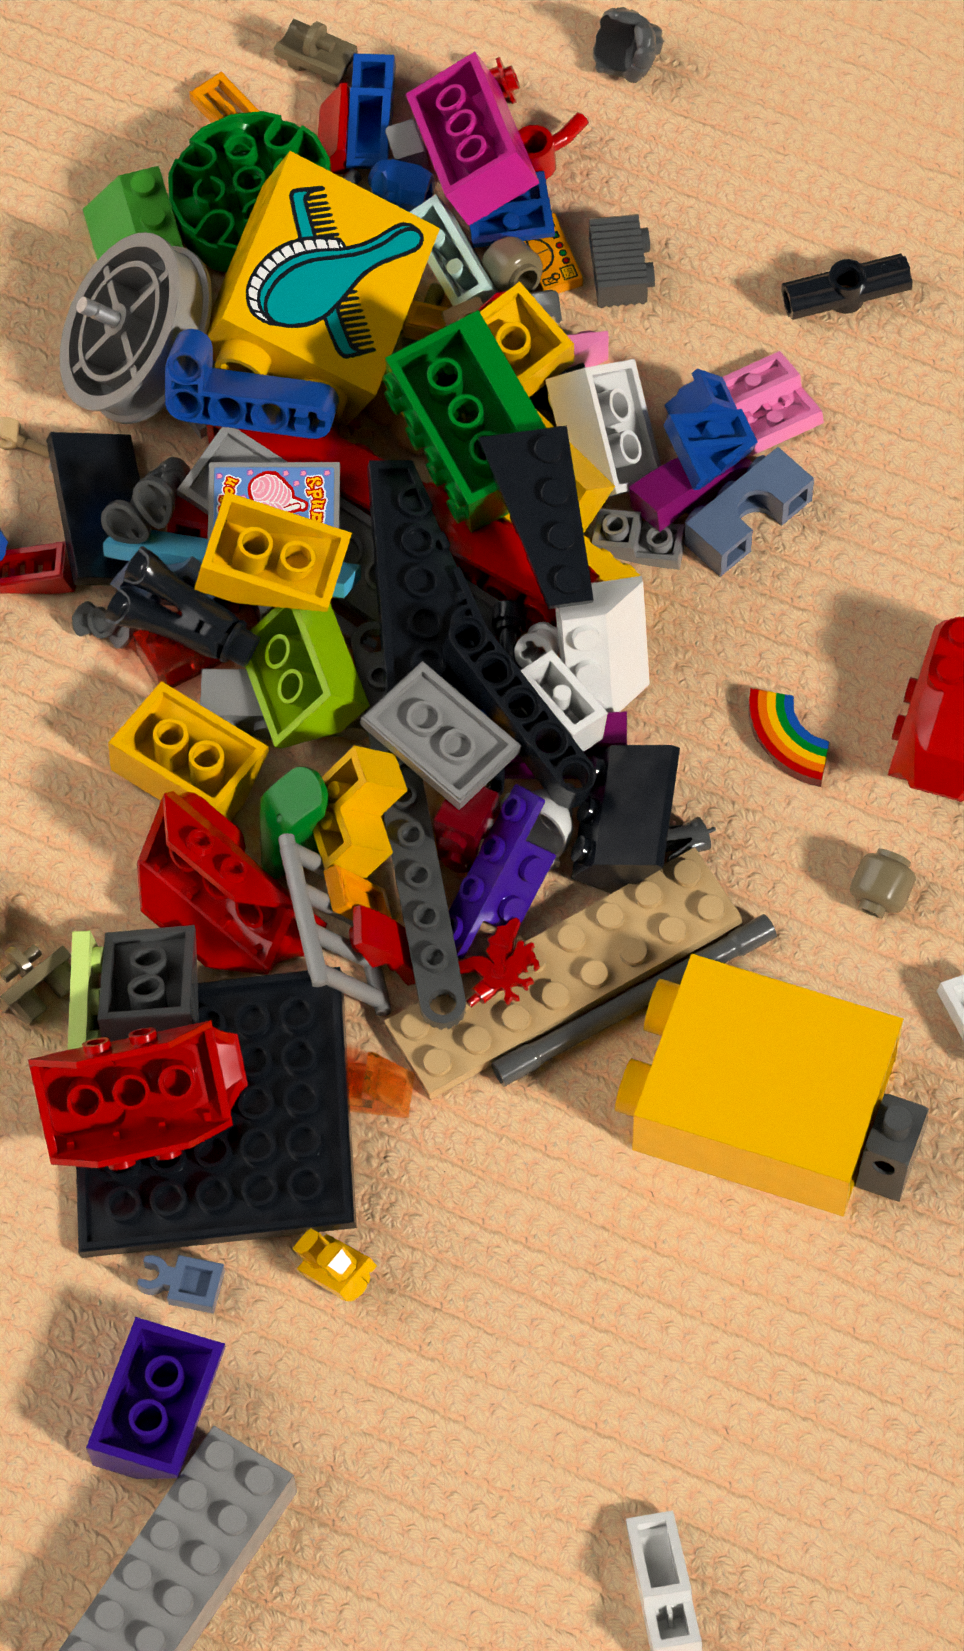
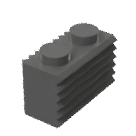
M639 214L589 218V243L598 307L645 304L648 297V287H655L653 262L645 263L644 253L650 252L648 227L640 228Z

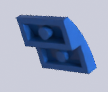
M544 171L535 172L540 182L539 184L469 226L473 248L490 246L498 239L507 236L518 237L522 241L555 237Z

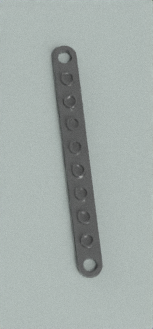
M377 621L366 622L360 625L354 631L351 639L356 671L370 705L364 711V715L385 696L381 651L371 653L365 651L361 646L363 640L366 641L368 636L371 638L374 635V637L379 636L380 638L379 622ZM368 732L371 749L392 753ZM396 756L408 791L383 814L393 851L391 854L421 1014L424 1021L429 1023L431 1027H437L439 1030L447 1028L448 1030L454 1025L457 1026L464 1018L466 1013L465 993L423 779ZM449 995V998H453L456 1002V1007L452 1012L445 1015L435 1013L430 1008V1004L433 999H436V996Z

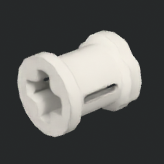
M538 622L532 625L528 633L516 642L514 655L522 668H525L551 650L556 655L559 654L557 627L552 626L548 622Z

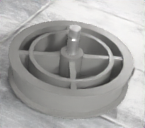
M144 232L130 235L118 241L96 261L74 296L61 338V378L64 388L73 402L87 410L101 411L107 418L122 424H133L146 420L166 406L165 365L176 336L186 329H196L207 335L212 309L211 282L208 271L198 255L186 248L171 246L168 241L158 235Z

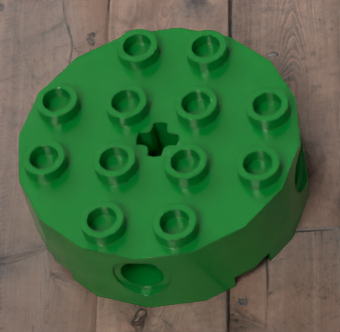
M265 111L231 114L202 127L189 139L190 145L181 153L179 159L175 158L168 173L169 203L176 218L179 234L187 249L198 255L203 263L211 269L227 273L262 185L289 151L332 172L330 158L315 133L303 125L299 127L295 123L283 121L281 115Z

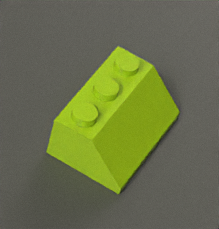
M331 603L327 612L275 607L250 630L260 636L261 639L249 664L246 666V670L274 747L283 749L339 733L370 706Z

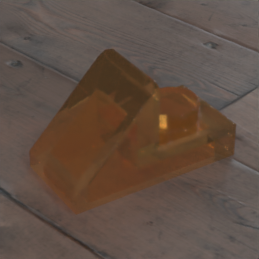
M368 1052L366 1064L348 1062L350 1112L409 1118L415 1073L374 1052Z

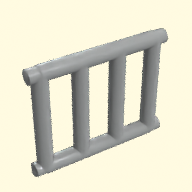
M285 833L280 835L278 841L312 986L322 987L327 985L373 1006L377 1016L389 1015L392 1010L382 965L372 968L361 953H356L353 950L349 939L315 922L312 907L353 926L352 920L332 911L329 894L306 883L303 867L324 877L323 871L325 868L321 856L297 844L293 834ZM321 947L363 966L367 984L326 965Z

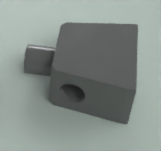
M884 1094L863 1151L856 1182L857 1188L900 1202L928 1124L929 1108L891 1094ZM884 1161L892 1165L895 1170L885 1171L878 1168L875 1164Z

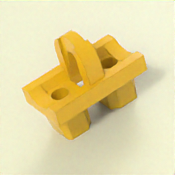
M312 1228L307 1230L293 1247V1250L303 1259L297 1270L305 1278L330 1291L333 1295L344 1301H354L363 1294L370 1281L369 1273L373 1272L377 1267L370 1257L327 1233L323 1237Z

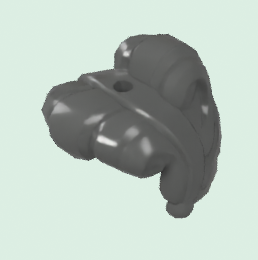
M625 7L608 9L603 13L600 20V29L597 32L596 42L593 47L596 71L598 73L624 77L630 83H637L648 73L656 55L661 53L664 42L662 29L658 25L650 23L633 9L629 10Z

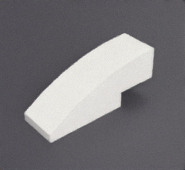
M673 1510L626 1518L629 1543L650 1650L702 1651V1640L692 1602V1589Z

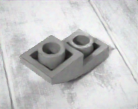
M600 509L597 515L592 544L598 548L608 550L612 553L613 557L647 566L680 570L685 545V524L671 523L661 532H658L647 521L642 520L641 512Z

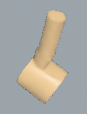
M0 417V448L11 450L18 446L49 458L47 446L28 439L26 436L19 435L21 424L18 420L11 417Z

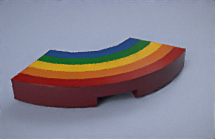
M750 688L749 720L757 743H760L764 751L773 760V764L780 770L799 781L821 787L829 741L813 736L800 724L794 712V696Z

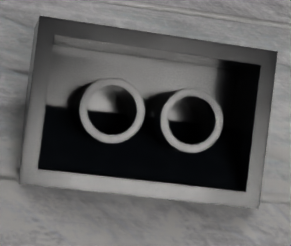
M611 745L589 759L596 770V780L587 799L579 806L577 811V820L580 821L577 840L571 850V860L574 861L571 879L612 894L628 884H638L663 868L680 753L679 747L674 745Z

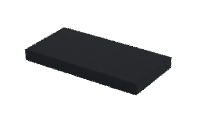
M50 432L46 442L73 584L112 586L110 584L129 561L104 556L103 542L109 535L103 529L101 516L103 510L112 501L123 500L130 503L133 489L140 481L132 437L127 434Z

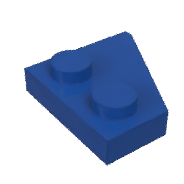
M742 409L669 414L663 424L693 490H700L745 458L758 443Z

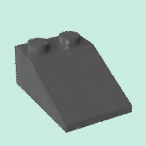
M195 925L105 933L98 1010V1024L101 1037H107L112 1042L129 1038L128 1034L141 1028L152 1027L158 1032L199 1023Z

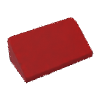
M341 83L322 103L319 111L318 139L330 158L331 170L334 174H345V171H347L346 159L350 86H348V83Z

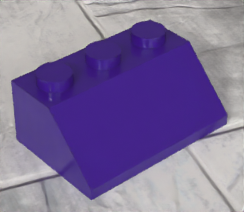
M135 1317L86 1446L92 1465L135 1479L178 1478L226 1348L225 1343Z

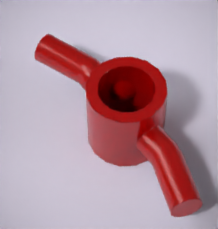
M577 112L553 135L548 129L540 125H528L518 131L535 172L544 171L546 180L556 170L555 152L571 143L588 125L589 122L582 113Z

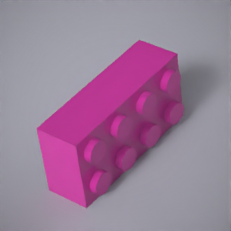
M475 51L406 93L444 194L468 226L488 216L494 210L540 183L499 83Z

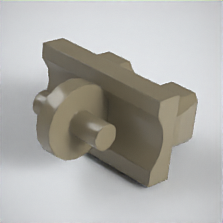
M293 19L285 36L274 46V55L287 60L289 67L298 71L308 69L321 75L323 82L334 87L338 86L346 75L348 67L353 61L354 53L358 54L356 45L328 34L327 26L318 21L310 26Z
M34 944L23 953L15 946H10L4 951L10 964L0 971V976L7 983L18 974L22 979L0 996V1009L4 1013L10 1009L15 1016L26 1025H29L47 1010V1006L33 989L45 981L59 999L70 991L71 965L67 961L71 954L62 945L38 966L33 968L31 963L42 955L41 951Z

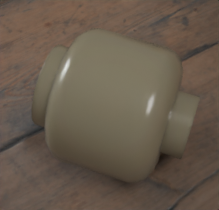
M507 236L498 239L486 250L481 261L482 267L498 292L507 291L520 281L531 293L536 289L541 280L543 264L539 255L518 237Z
M881 848L877 850V853L866 854L861 859L850 885L851 894L860 901L858 909L881 919L885 912H901L916 881L915 873L909 868L911 862L897 853Z

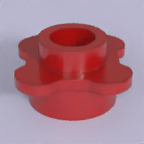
M497 57V66L489 69V71L498 81L504 98L509 97L512 104L517 103L514 90L520 89L515 70L512 65L505 67L501 58Z

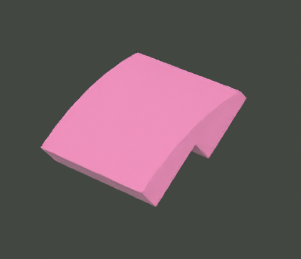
M781 351L723 376L737 409L743 410L758 441L753 451L748 455L749 457L824 423L822 410L802 388L799 372Z

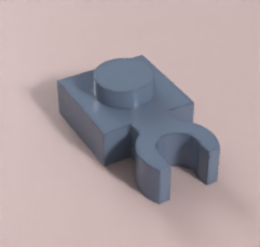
M148 1255L144 1257L145 1268L156 1270L159 1272V1275L152 1281L138 1279L139 1291L147 1295H157L164 1290L169 1291L167 1296L169 1305L214 1314L225 1274L224 1264L178 1255L176 1266L171 1267L167 1266L166 1262L158 1256Z

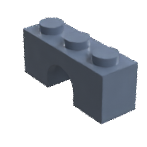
M779 447L767 456L761 455L757 457L742 477L736 482L734 480L727 482L719 490L713 501L705 507L699 506L690 513L685 522V546L721 577L751 552L753 529L741 518L749 513L761 512L771 516L782 526L812 501L814 478Z

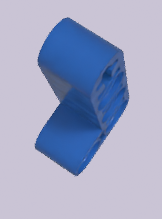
M196 329L183 330L176 336L165 365L166 409L174 418L185 422L319 439L330 432L340 402L335 389L321 382L213 368L212 341L205 333Z

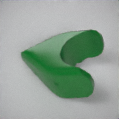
M296 767L290 770L261 797L262 868L274 879L285 876L278 841L280 835L285 833L293 834L297 844L320 855L313 835V829L325 816L328 791L322 777L311 768Z

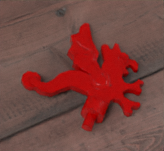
M517 917L509 920L504 926H498L495 935L488 939L490 946L486 950L490 960L483 956H473L463 961H458L461 974L476 972L483 978L471 989L473 995L466 1000L469 1007L472 1008L478 1002L485 1004L499 991L505 992L504 1002L506 1005H510L512 1000L520 1001L519 995L512 992V987L518 986L528 991V986L534 985L531 977L526 979L519 978L522 972H528L527 968L529 966H534L533 969L537 972L540 964L533 952L535 946L532 942L525 946L522 940L518 941L513 953L514 939L521 924Z

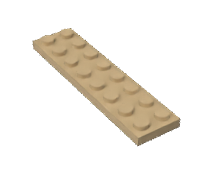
M694 847L665 863L661 870L638 884H628L524 942L525 946L530 942L534 943L535 948L533 952L536 955V959L539 960L540 968L536 972L533 969L534 966H529L527 968L528 972H522L519 975L521 979L531 977L534 981V985L528 986V991H525L522 987H512V992L519 995L520 1001L512 1000L510 1005H506L504 1002L505 992L499 991L485 1004L478 1002L471 1008L466 1003V1013L463 1020L457 1026L454 1025L448 1030L447 1028L439 1030L437 1027L433 1028L429 1023H426L421 1014L420 1004L417 1002L384 1021L385 1028L427 1096L432 1100L490 1067L491 1063L525 1044L533 1043L742 925V917ZM470 972L461 977L466 1000L473 995L471 989L483 980L476 972ZM449 995L436 996V999H433L430 1004V1008L440 1015L448 1014L456 1007V1002L453 998H449Z

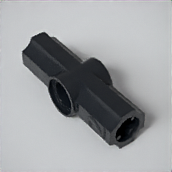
M900 253L864 263L851 259L840 260L831 267L829 272L782 283L781 292L787 315L792 320L830 310L843 314L858 311L865 301L912 290L913 281L907 258Z

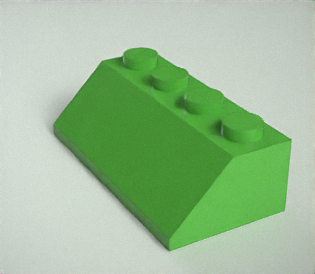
M159 166L119 175L83 208V214L97 260L115 243L136 233H153L164 238L171 246L183 247Z

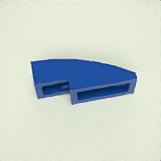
M356 53L353 55L347 168L372 169L377 162L389 160L390 143L385 130L388 126L392 125L396 73L394 55Z

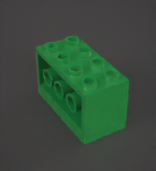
M479 310L386 357L387 374L382 376L387 391L384 393L390 407L396 415L401 412L403 413L408 425L405 427V431L416 451L423 448L429 462L425 465L436 487L444 485L449 497L446 503L453 518L458 524L464 521L471 533L509 514L503 497L499 493L492 477L493 474L487 459L479 446L478 437L546 428Z

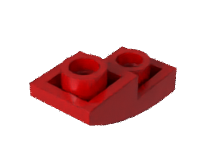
M362 905L353 907V926L349 928V939L353 950L356 953H361L372 968L387 964L388 968L392 972L396 971L407 986L414 985L415 978L405 927L371 908Z

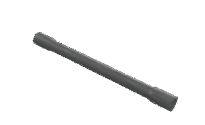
M762 914L731 931L725 938L699 951L695 955L725 964L735 957L744 956L777 937L776 930L770 919L765 914ZM690 957L531 1044H525L492 1062L491 1066L497 1079L505 1087L538 1069L544 1062L648 1006L659 978L681 984Z

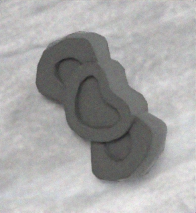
M85 601L77 607L72 615V624L78 636L92 633L97 638L108 637L117 649H123L134 638L135 629L116 626L104 621L107 611L104 607H96L89 601Z

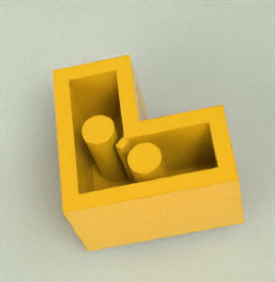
M354 745L322 776L328 791V802L325 816L316 824L313 829V835L325 870L338 865L360 877L367 878L393 853L381 816L408 790L396 755Z

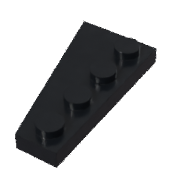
M567 425L478 437L479 446L487 459L493 474L492 477L499 493L503 497L513 527L524 547L527 560L548 609L593 603L594 598Z

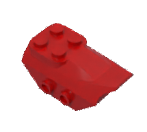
M959 616L944 620L934 627L918 679L913 677L909 679L903 702L910 704L906 716L898 714L892 740H896L898 743L888 776L906 780L910 788L962 802L964 801V617Z
M174 791L164 793L137 861L140 911L160 928L195 925L197 960L208 968L268 975L277 963L291 958L305 957L290 892L245 853L246 845L242 831L196 793L185 792L181 795L176 794ZM313 912L316 924L326 928L328 923Z
M211 1020L156 1032L155 1028L148 1027L130 1032L128 1034L129 1038L110 1042V1039L107 1037L94 1038L84 1042L82 1047L28 1059L51 1165L89 1168L108 1166L110 1170H122L135 1165L136 1160L154 1156L155 1160H168L178 1157L182 1154L181 1150L190 1149L233 1126L231 1110L240 1093L248 1086L238 1034L224 1032L213 1027Z

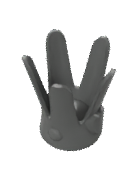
M696 817L682 825L669 826L666 852L678 850L667 858V862L694 847L698 852L710 850L711 839L709 833L716 831V828L707 829L700 817Z

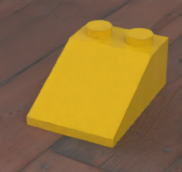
M225 492L194 590L238 604L327 612L352 533Z

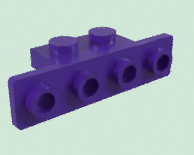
M518 784L513 786L509 796L504 801L494 825L483 841L481 849L467 876L462 881L460 890L449 909L457 958L459 959L465 957L483 921L498 927L506 925L509 920L517 917L520 923H522L557 856L549 850L526 840L545 804V799Z

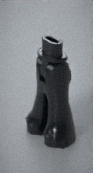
M141 546L130 560L123 581L169 602L181 611L182 616L146 597L134 588L123 586L119 588L111 599L104 621L120 627L151 632L175 641L201 655L219 659L223 663L231 660L245 668L249 664L261 637L245 629L247 622L239 620L228 608L200 591L194 590L192 586L173 573L156 554Z

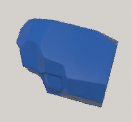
M395 159L381 160L373 166L368 176V184L373 194L408 212L430 199L434 194V174L421 165Z

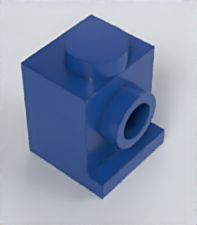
M698 368L691 373L694 381L681 387L677 395L664 405L668 413L667 418L669 414L737 409L723 377Z

